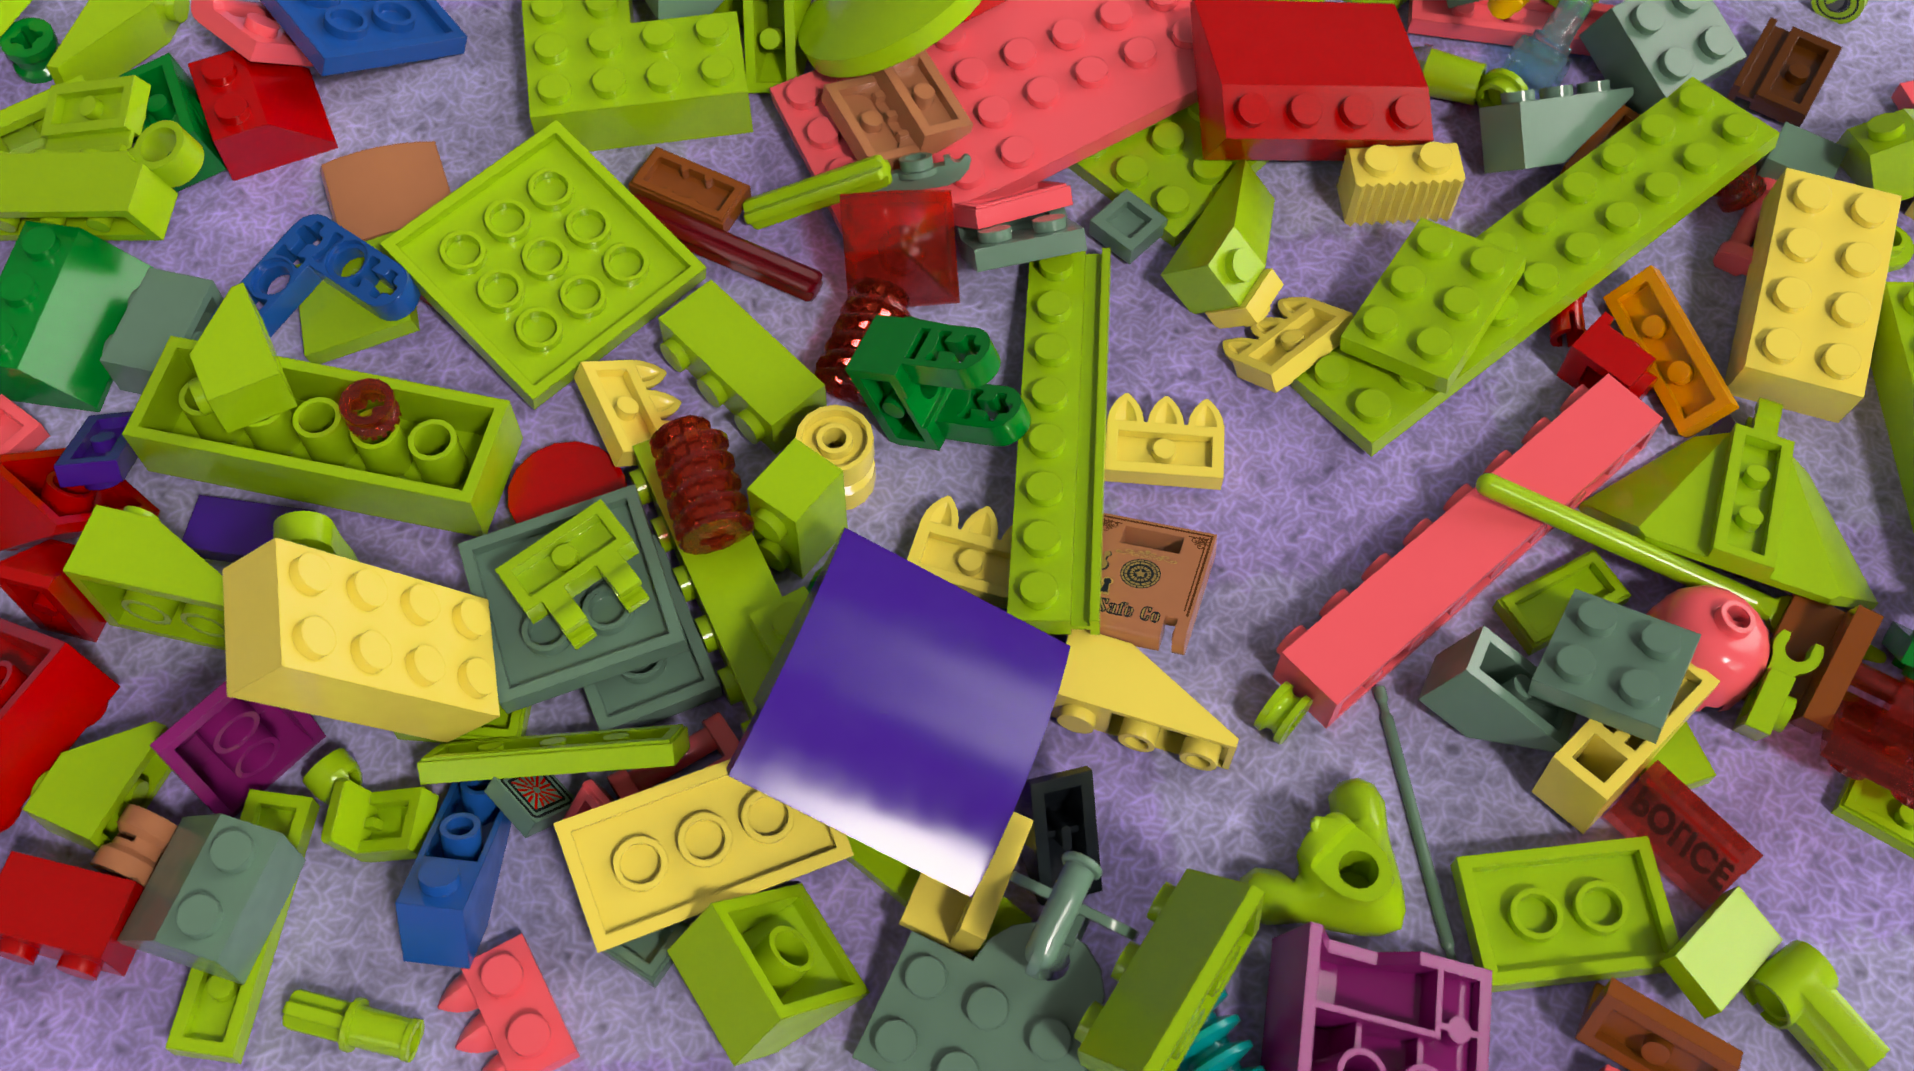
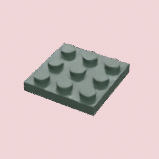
M635 484L458 544L471 595L485 598L489 601L498 699L507 714L689 651L647 516ZM601 499L632 537L640 552L626 562L642 582L641 587L648 594L650 600L629 614L604 578H601L573 597L574 601L589 621L587 622L597 634L594 639L578 650H575L550 614L533 625L494 569Z

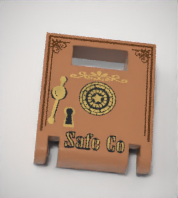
M1104 513L1100 634L1132 643L1137 647L1159 651L1165 632V625L1175 626L1172 633L1171 652L1185 655L1216 556L1217 534Z

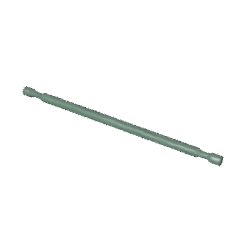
M1377 686L1373 689L1375 700L1380 706L1383 730L1441 947L1444 949L1448 959L1457 961L1454 952L1455 943L1394 718L1387 704L1385 686Z

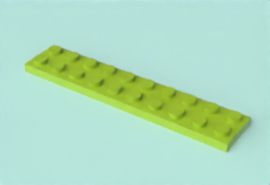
M1692 76L1669 97L1661 99L1476 237L1526 256L1525 271L1446 394L1340 351V345L1294 379L1291 387L1306 402L1372 457L1776 147L1780 132Z

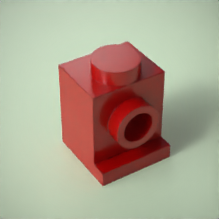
M1605 311L1572 344L1556 376L1575 389L1582 384L1590 389L1609 373L1642 400L1658 379V377L1649 372L1656 358L1643 350L1637 342L1613 329L1611 324L1614 317Z

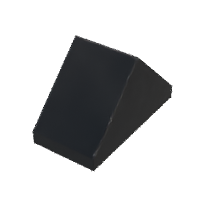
M1088 766L1027 779L1014 812L1034 820L1021 851L1029 878L1053 889L1064 866L1062 856L1068 851L1086 855L1100 866L1092 769ZM1101 877L1098 880H1093L1086 895L1102 891ZM1035 894L1038 903L1041 906H1045L1047 899Z

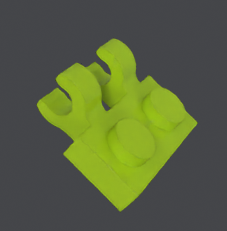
M601 499L494 569L533 625L550 614L575 650H578L594 639L597 634L587 622L589 621L574 601L573 597L598 580L604 578L629 614L650 600L648 594L641 587L642 582L626 562L640 552L632 537Z

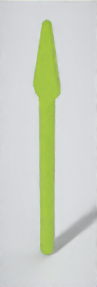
M1483 473L1476 480V489L1482 496L1688 587L1712 585L1728 589L1744 598L1759 613L1765 625L1772 633H1774L1792 597L1790 595L1776 598L1771 597L1498 475ZM1870 644L1863 660L1884 663L1887 657L1884 652Z

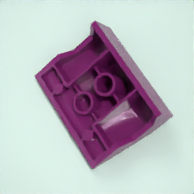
M1310 921L1272 938L1260 1066L1264 1065L1266 1071H1488L1493 971L1422 951L1375 952L1329 939L1322 924Z

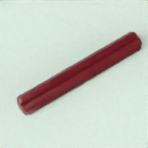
M634 194L691 252L807 302L813 301L820 291L823 283L820 271L647 197Z

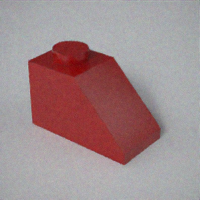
M49 539L0 561V587L40 629L97 642L107 621L63 572L75 547L74 544Z

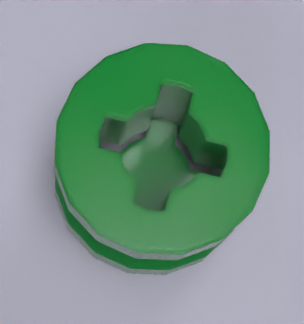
M34 17L23 18L13 22L0 37V46L6 57L13 62V67L18 77L25 82L33 84L46 83L53 80L47 64L60 44L57 43L58 38L52 26L45 20Z

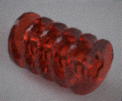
M864 277L855 280L848 291V298L840 309V316L833 324L832 334L824 344V352L816 362L814 375L825 384L826 393L842 401L868 407L845 368L876 315L902 318L911 316L907 310L910 306V299L903 288L890 281L873 277Z
M695 415L676 418L655 431L649 445L652 456L656 459L655 466L658 477L662 480L661 487L664 498L668 500L667 508L670 519L674 521L672 526L676 540L680 542L679 548L685 553L693 555L708 554L725 549L748 537L755 528L753 517L745 512L748 508L746 495L739 492L742 487L739 474L733 471L736 465L733 454L727 451L729 448L727 434L718 429H711L710 421Z

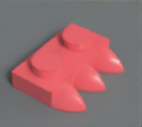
M522 933L474 957L470 969L461 968L463 973L450 983L438 1003V1009L456 1013L469 1012L479 1008L480 1013L463 1029L455 1048L456 1050L469 1053H483L497 1049L498 1054L490 1059L482 1071H554L580 1057L528 942Z

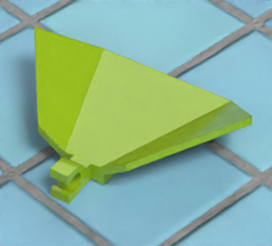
M1760 397L1755 405L1754 417L1748 416L1745 425L1736 423L1730 433L1694 436L1583 501L1578 507L1581 513L1664 550L1826 605L1847 608L1862 605L1872 610L1878 604L1811 476L1793 457L1795 442L1777 436L1783 404Z

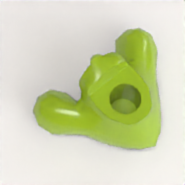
M1359 777L1339 782L1328 796L1330 813L1324 817L1315 816L1311 818L1309 822L1310 829L1296 854L1299 866L1298 875L1294 879L1276 869L1254 867L1240 877L1239 880L1265 891L1260 923L1265 925L1306 924L1311 921L1322 924L1326 930L1357 936H1383L1402 929L1406 911L1405 896L1389 837L1385 801L1373 783Z

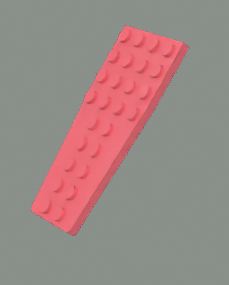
M1007 0L966 22H962L949 34L925 49L973 123L969 134L933 154V163L944 162L943 155L950 154L953 159H959L963 154L967 153L971 157L969 170L960 180L948 186L869 198L867 194L828 206L827 208L854 260L857 261L951 222L950 214L952 207H954L953 203L972 202L1005 196L1024 190L1197 103L1198 93L1190 2L1192 0ZM813 70L769 88L772 102L811 177L857 161L821 101L825 84L856 77H830L819 73L817 70Z

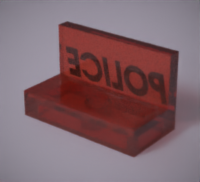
M1659 760L1655 761L1639 777V781L1603 816L1625 838L1648 836L1657 867L1704 911L1742 874H1745L1764 856Z

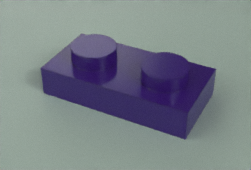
M133 411L88 416L54 465L60 488L84 486L88 490H103L124 481L138 458L122 435Z

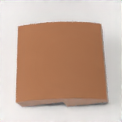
M926 50L899 64L874 72L873 74L825 84L821 101L857 161L878 154L884 160H888L891 170L900 168V157L918 152H928L933 155L969 134L973 127L972 121Z
M435 141L409 142L374 147L336 158L321 165L320 174L333 221L363 241H368L401 229L451 194Z

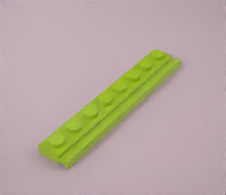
M1102 248V254H1086V251L1029 262L1021 398L1030 413L1031 424L1026 434L1018 440L1007 613L1047 634L1071 635L1072 629L1090 630V635H1100L1111 248Z

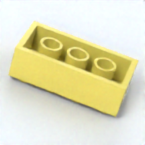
M1786 167L1762 202L1753 244L1752 262L1747 272L1725 376V383L1733 396L1755 402L1761 397L1783 404V409L1839 423L1864 398L1901 204V195Z
M276 537L222 569L227 697L445 743L500 717L488 599Z

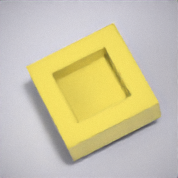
M1272 268L1264 269L1240 307L1207 311L1205 314L1213 325L1220 329L1256 325L1268 315L1271 303L1284 284Z

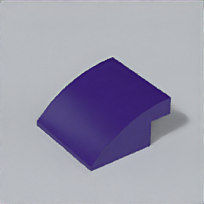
M843 527L753 700L757 710L726 768L727 774L973 898L977 886L980 884L994 856L1033 766L1059 692L1071 646Z

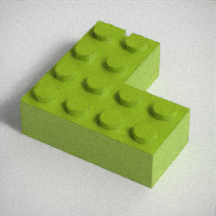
M521 0L529 113L534 134L557 119L591 152L753 132L737 11L635 22L632 0Z

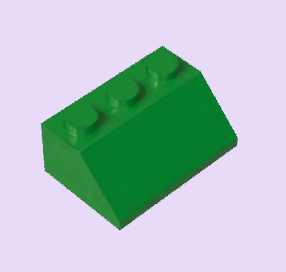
M25 221L0 275V395L3 394L9 400L16 402L100 412L113 382V379L100 362L104 344L107 338L114 334L126 312L131 293L139 287L148 268L154 267L80 227Z

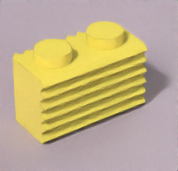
M1455 142L1346 148V155H1344V162H1342V169H1340V176H1338V183L1336 185L1344 223L1351 227L1354 223L1362 226L1365 222L1373 225L1377 221L1383 225L1386 221L1394 224L1399 220L1404 224L1408 219L1416 223L1421 217L1427 220L1430 218L1435 222L1440 218L1448 221L1452 216L1466 177L1458 145Z

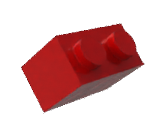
M11 851L0 873V956L26 965H34L38 955L59 960L56 965L58 970L90 981H96L100 971L125 977L137 949L122 945L117 939L144 888L133 880Z

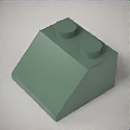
M221 813L183 817L117 941L122 945L244 985L306 859L283 833Z

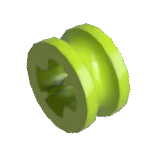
M1285 681L1270 697L1253 725L1260 731L1264 728L1270 729L1274 734L1273 741L1279 745L1287 739L1301 722L1313 702L1307 695L1301 698L1295 696L1293 693L1294 686L1288 681Z

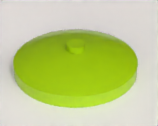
M814 0L802 20L798 32V41L809 62L819 73L837 78L863 76L899 64L932 46L961 24L982 0Z

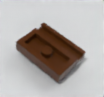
M1770 17L1726 98L1734 101L1737 96L1751 102L1748 108L1784 124L1788 122L1800 127L1843 47L1794 26L1791 31H1787L1775 26L1778 20Z

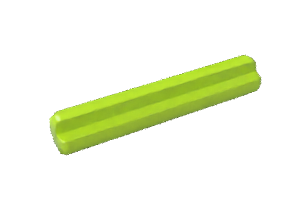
M876 154L746 199L743 203L744 220L748 225H752L754 229L759 230L888 187L892 183L890 163L888 160H884L881 155Z

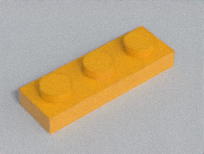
M1650 265L1603 297L1623 335L1637 342L1643 350L1656 358L1649 370L1650 373L1658 377L1653 388L1679 435L1685 438L1692 437L1740 408L1660 270Z

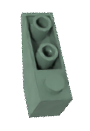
M1610 79L1576 84V95H1573V84L1539 89V100H1535V89L1501 94L1502 105L1479 108L1484 172L1513 171L1565 163L1634 95L1633 87L1610 90Z

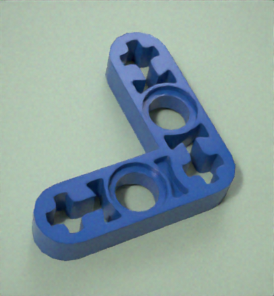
M320 214L305 216L293 224L240 282L244 283L255 305L258 302L263 305L258 311L262 316L270 338L322 280L378 318L386 321H397L409 315L416 308L421 295L411 276L399 263L328 217ZM317 240L320 242L317 246L313 245ZM360 257L365 258L364 264L358 272L349 277H341L342 270L349 261ZM296 260L301 263L298 268L294 265ZM290 275L289 282L284 289L275 294H267L270 284L276 278ZM381 280L386 286L395 290V292L391 295L387 293L381 294L375 286ZM218 307L216 308V310H215L214 313L212 314L210 320L212 319L213 315H214L215 312L217 311Z

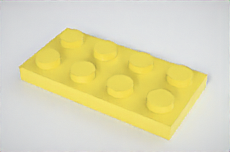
M731 759L553 823L597 953L701 915L711 903L758 893L854 856L847 835L728 776L726 768Z

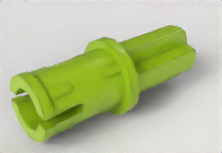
M304 989L293 991L282 1011L284 1013L282 1025L288 1030L336 1042L342 1052L350 1053L354 1048H359L399 1058L400 1061L408 1063L414 1059L425 1029L423 1019H412L369 1007V1001L363 997H357L353 1002Z

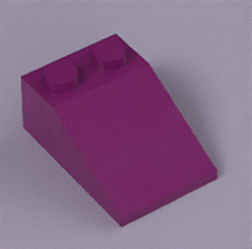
M226 680L151 743L150 747L214 814L221 813L235 817L243 810L249 789L265 791L324 739L326 735L311 714L227 697Z

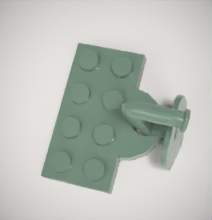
M1068 851L1063 854L1062 862L1064 866L1053 889L1013 871L1009 879L1011 882L1047 899L1038 921L1012 925L987 941L974 960L922 934L912 931L852 1058L877 1071H1090L1080 1065L1077 1050L1082 1043L1074 1038V1034L1090 1005L1095 1000L1102 1005L1104 1004L1105 991L1101 968L1089 947L1081 940L1090 921L1136 942L1140 932L1082 904L1093 880H1098L1103 874L1099 864L1086 855L1074 851ZM1069 964V968L1064 976L1054 981H1047L1052 978L1056 971L1065 969Z

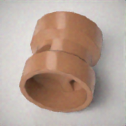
M128 804L117 820L119 833L112 842L100 846L90 865L101 873L136 881L145 888L178 826L150 810Z

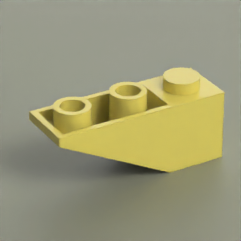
M1072 629L1071 635H1068L1066 644L1071 646L1068 660L1051 713V717L1057 718V722L1062 727L1081 734L1091 733L1094 729L1118 736V741L1122 745L1135 751L1151 752L1158 748L1178 754L1184 764L1198 770L1211 771L1217 767L1229 770L1239 739L1132 643L1102 634L1090 635V631L1084 629Z

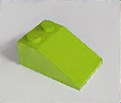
M96 505L63 572L108 624L225 650L223 576L163 525L155 514L136 506H125L123 510Z

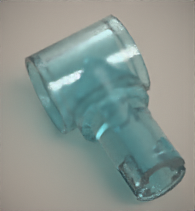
M1560 0L1542 30L1536 29L1531 37L1524 34L1517 41L1502 68L1519 75L1529 90L1535 89V96L1539 98V89L1560 86L1572 63V59L1568 57L1572 50L1569 45L1593 8V2L1591 0Z

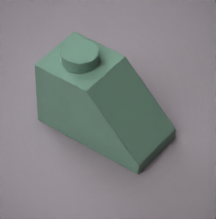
M1484 625L1436 655L1418 698L1419 701L1465 737L1556 753L1567 743L1577 713L1528 695L1530 683L1537 667Z

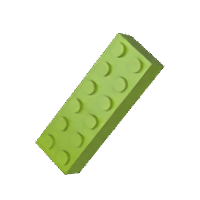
M170 336L122 433L143 465L150 472L477 537L488 533L523 440L509 400L278 356L298 406L227 434L215 413L203 416L189 388L188 382L198 379L189 355L197 340Z

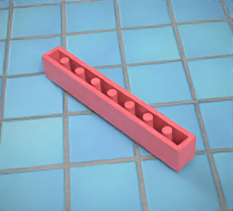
M1608 373L1590 389L1584 384L1575 389L1561 405L1559 411L1562 413L1553 421H1550L1547 417L1541 418L1522 439L1521 443L1524 446L1514 454L1508 450L1501 452L1488 465L1484 473L1498 475L1565 506L1576 509L1647 446L1663 418ZM1468 483L1464 484L1446 502L1443 507L1445 513L1435 522H1432L1429 518L1420 521L1403 540L1402 544L1405 547L1394 557H1391L1388 553L1380 555L1363 573L1361 580L1364 582L1351 593L1345 588L1338 591L1321 609L1319 615L1322 618L1308 630L1303 625L1297 626L1281 641L1276 649L1280 658L1272 677L1280 685L1285 681L1291 683L1294 686L1293 693L1295 696L1301 698L1307 695L1313 702L1308 711L1327 728L1554 527L1486 498L1478 493L1476 487L1473 488Z

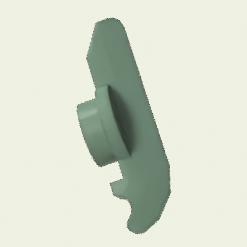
M918 152L899 158L900 168L891 170L892 183L888 187L867 193V196L875 198L948 186L960 180L969 170L971 157L965 153L961 158L953 159L950 154L943 155L944 162L933 163L932 154L928 152Z

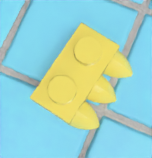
M1307 297L1278 300V309L1284 319L1265 317L1258 324L1250 326L1256 339L1233 338L1224 340L1223 351L1234 364L1238 378L1277 393L1293 383L1294 379L1317 363L1320 358L1326 356L1340 345V336L1354 317L1352 312Z
M641 360L580 362L573 378L615 467L637 466L632 446L686 426L674 421L664 420L679 409L682 404L679 399L664 392L649 390L667 375L666 370Z
M1129 393L1123 394L1115 401L1107 418L1105 481L1221 490L1224 479L1225 427L1219 410L1209 399H1204L1192 411L1188 425H1184L1183 415L1177 404L1169 396H1164L1154 405L1149 414L1148 422H1144L1143 413L1137 401Z
M947 495L937 500L926 510L921 518L907 560L994 606L1007 609L1013 524L1004 533L1002 539L999 540L996 516L991 507L985 506L973 513L965 521L963 527L958 529V509L952 497Z

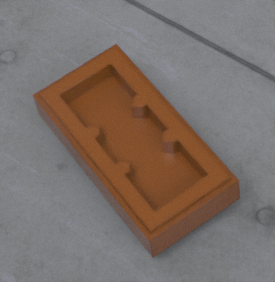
M655 147L628 184L629 191L633 195H642L727 232L743 211L744 201L752 197L750 185L659 147Z

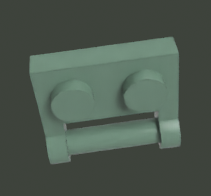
M1064 207L1047 211L1045 214L1025 217L979 230L955 226V238L961 258L976 272L1087 250L1084 228L1067 218Z

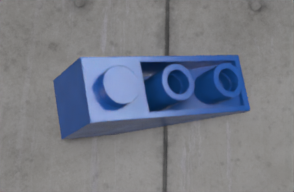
M491 780L452 782L395 902L403 961L466 969H470L473 963V959L488 926L512 824L484 792Z

